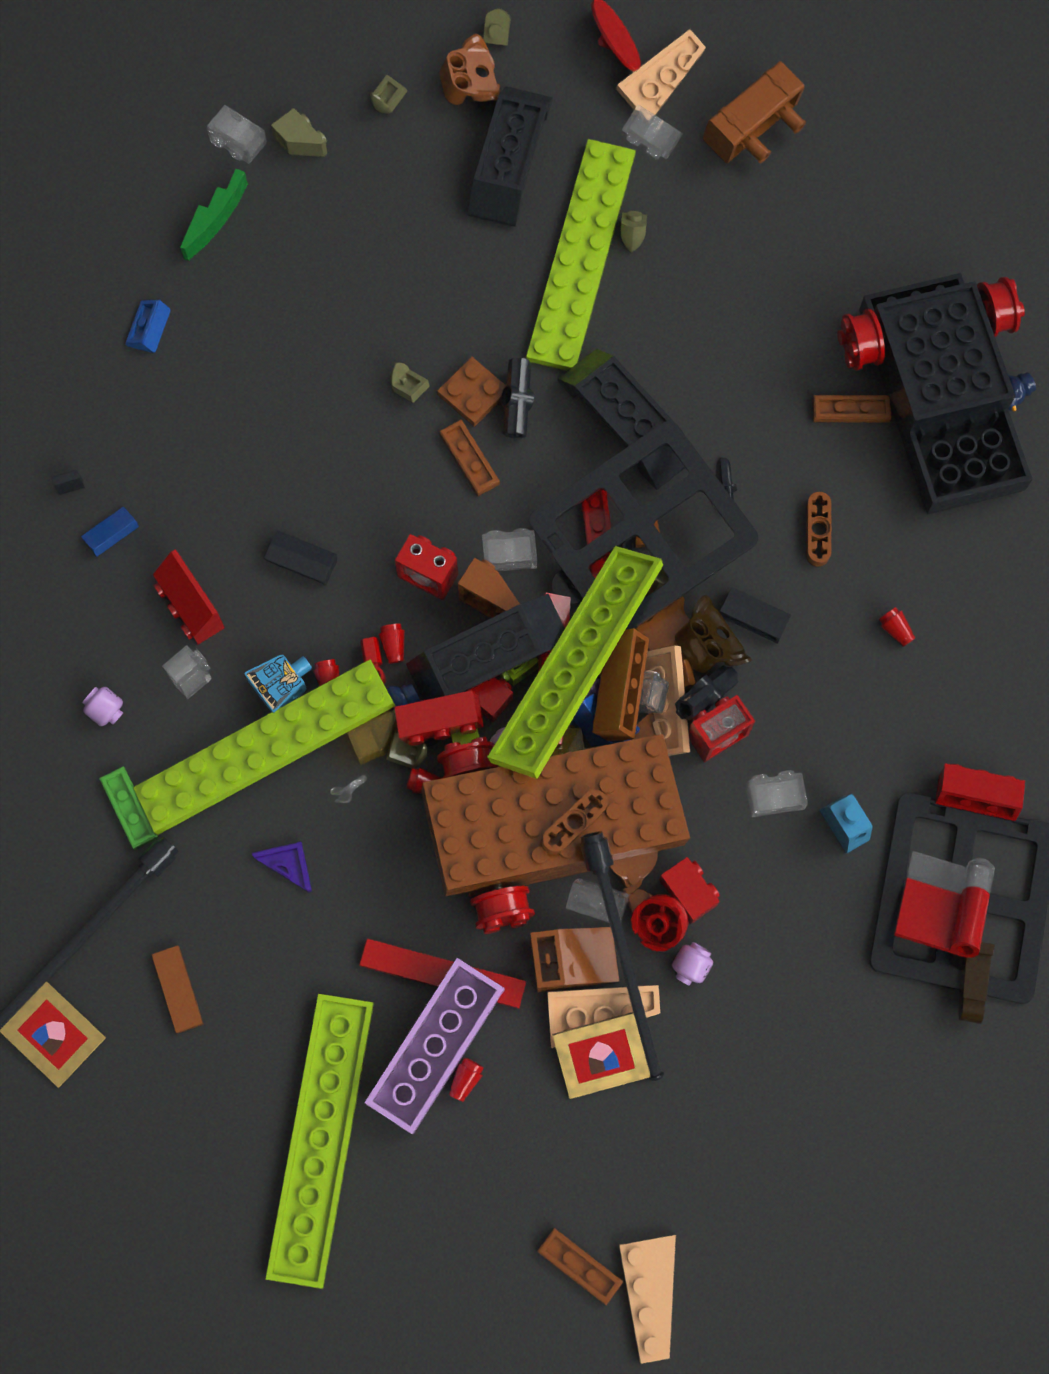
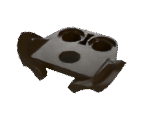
M707 595L702 596L693 608L692 618L675 634V641L678 646H681V651L691 666L700 673H706L717 662H724L727 666H738L752 661L722 615L714 607L711 599ZM717 629L725 633L726 639L718 634Z

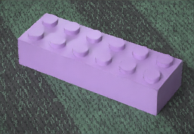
M457 958L370 1093L365 1104L409 1133L414 1134L505 989Z

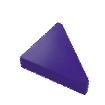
M302 842L252 853L253 858L305 891L312 892Z

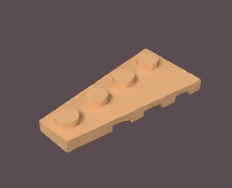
M689 29L641 66L638 71L632 73L619 83L616 90L648 126L702 55L706 47Z
M670 646L647 651L642 686H645L648 696L646 700L648 710H652L654 713L655 721L653 722L655 733L656 735L663 734L669 756L689 753L687 719H681L676 714L675 706L677 700L685 694L681 646Z
M659 985L638 986L646 1018L660 1014ZM627 987L547 992L551 1048L556 1047L552 1035L554 1033L633 1012Z
M676 1235L619 1245L641 1364L670 1358Z

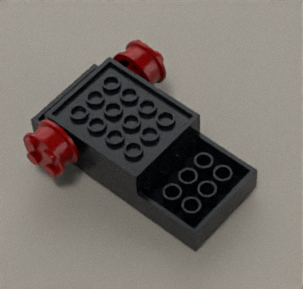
M961 273L865 295L859 308L861 315H843L841 330L837 331L839 344L844 346L846 365L854 370L862 369L864 364L874 363L878 365L927 515L1022 492L1027 489L1033 479L1008 410L1016 396L995 339L999 332H1017L1020 328L1021 317L1025 315L1024 305L1018 299L1014 279L1001 277L997 283L988 284L987 282H980L976 285L975 281L964 283Z

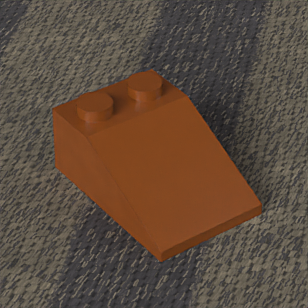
M474 558L458 583L459 600L490 618L519 605L520 603L495 569L496 567L487 560L482 559L480 561Z

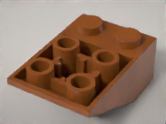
M611 927L557 929L530 933L537 992L619 982Z

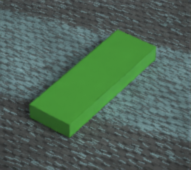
M123 766L99 778L132 848L136 850L158 839L159 837L154 833L135 793L134 785L126 768Z

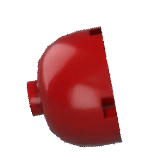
M656 894L644 899L634 909L631 918L634 934L637 933L642 939L641 943L653 951H667L676 946L684 938L688 928V915L684 906L677 899L663 894Z

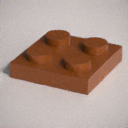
M471 357L437 390V394L475 427L501 401V394L506 385L476 359Z

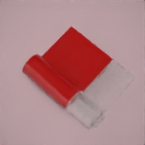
M912 851L894 936L962 957L972 958L978 956L995 871L994 865L985 858H976L969 861L966 867Z

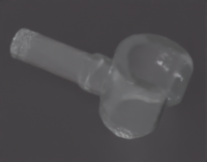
M360 776L346 787L336 786L332 788L331 795H340L335 802H350L352 792L367 780L366 776Z

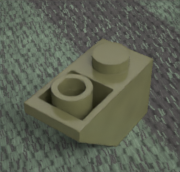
M294 108L271 125L274 139L289 155L324 157L328 154L326 147L327 139L320 130L315 131L305 114L300 115Z

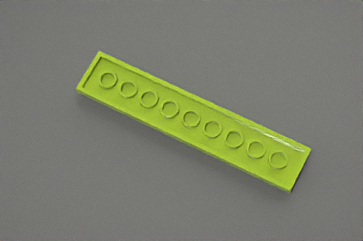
M590 139L587 141L526 359L532 363L568 371L579 361L636 150Z
M617 546L614 547L488 755L490 763L538 779L663 567L660 558Z
M370 659L286 704L276 712L262 717L133 788L154 833L159 835L395 707V704Z
M318 994L267 1269V1280L324 1288L374 1006L373 1002Z

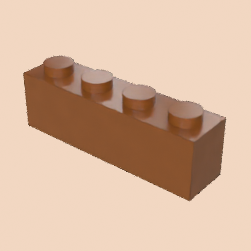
M634 628L624 631L601 670L592 732L606 741L635 739L649 638Z

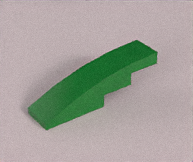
M235 169L227 190L217 187L208 208L198 205L180 247L185 260L189 261L211 241L237 207L248 185L245 171Z

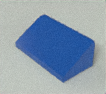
M141 300L125 345L147 352H156L170 314V308L160 300Z
M123 506L81 537L97 557L137 529L139 525Z

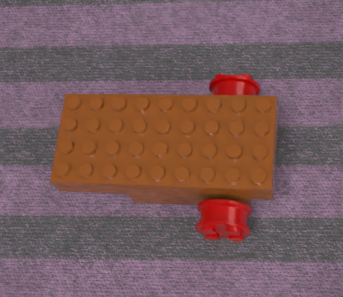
M663 734L551 756L538 779L490 763L488 755L495 744L487 741L486 737L476 738L471 743L462 745L459 742L445 745V751L437 756L438 763L443 764L445 776L442 779L423 782L421 788L445 896L468 892L469 897L476 896L470 900V904L476 908L478 921L475 923L476 929H483L484 934L498 932L500 927L510 925L511 928H518L527 925L526 921L535 915V911L529 908L527 894L530 890L525 885L590 872L586 870L580 847L582 843L581 836L602 831L604 837L608 839L613 861L684 846L690 839ZM591 790L603 792L608 800L604 813L564 851L556 855L547 853L541 844L545 831L587 792ZM589 798L590 803L584 810L586 815L594 807L600 809L598 806L600 803L599 799L591 800ZM571 815L567 818V824L572 829H579L582 827V820L577 815ZM562 829L556 837L549 835V845L553 846L556 844L561 846L559 841L567 833Z

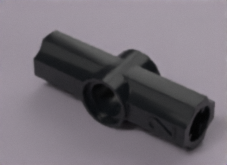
M512 358L508 360L507 385L501 394V404L505 407L503 434L508 438L527 437L528 411H530L534 403V392L530 389L532 362L525 358Z
M723 665L710 676L705 675L689 692L677 700L675 703L676 714L681 719L691 721L701 711L709 710L725 693L739 682L737 679L738 673L732 666L726 667Z

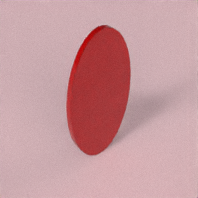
M593 0L591 3L592 13L602 34L598 40L599 46L612 50L617 58L631 71H638L641 67L640 56L625 25L603 0Z

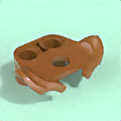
M480 35L470 36L465 40L461 49L448 53L439 70L445 98L454 105L462 104L467 95L472 96L474 101L497 102L500 84L496 83L493 71L495 64L485 41ZM476 68H483L488 76H479L476 73Z

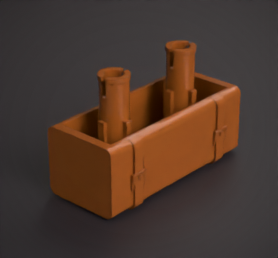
M779 61L771 69L766 70L758 80L727 106L722 107L708 121L703 140L725 163H729L746 148L761 164L769 157L771 151L758 139L759 136L779 119H782L794 134L798 133L805 126L806 121L792 109L799 102L805 88L804 84Z

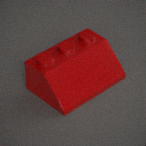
M177 550L171 551L153 573L157 582L153 586L161 598L166 596L170 604L167 605V608L175 619L180 617L184 625L181 626V629L188 640L194 638L199 645L225 627L217 610Z

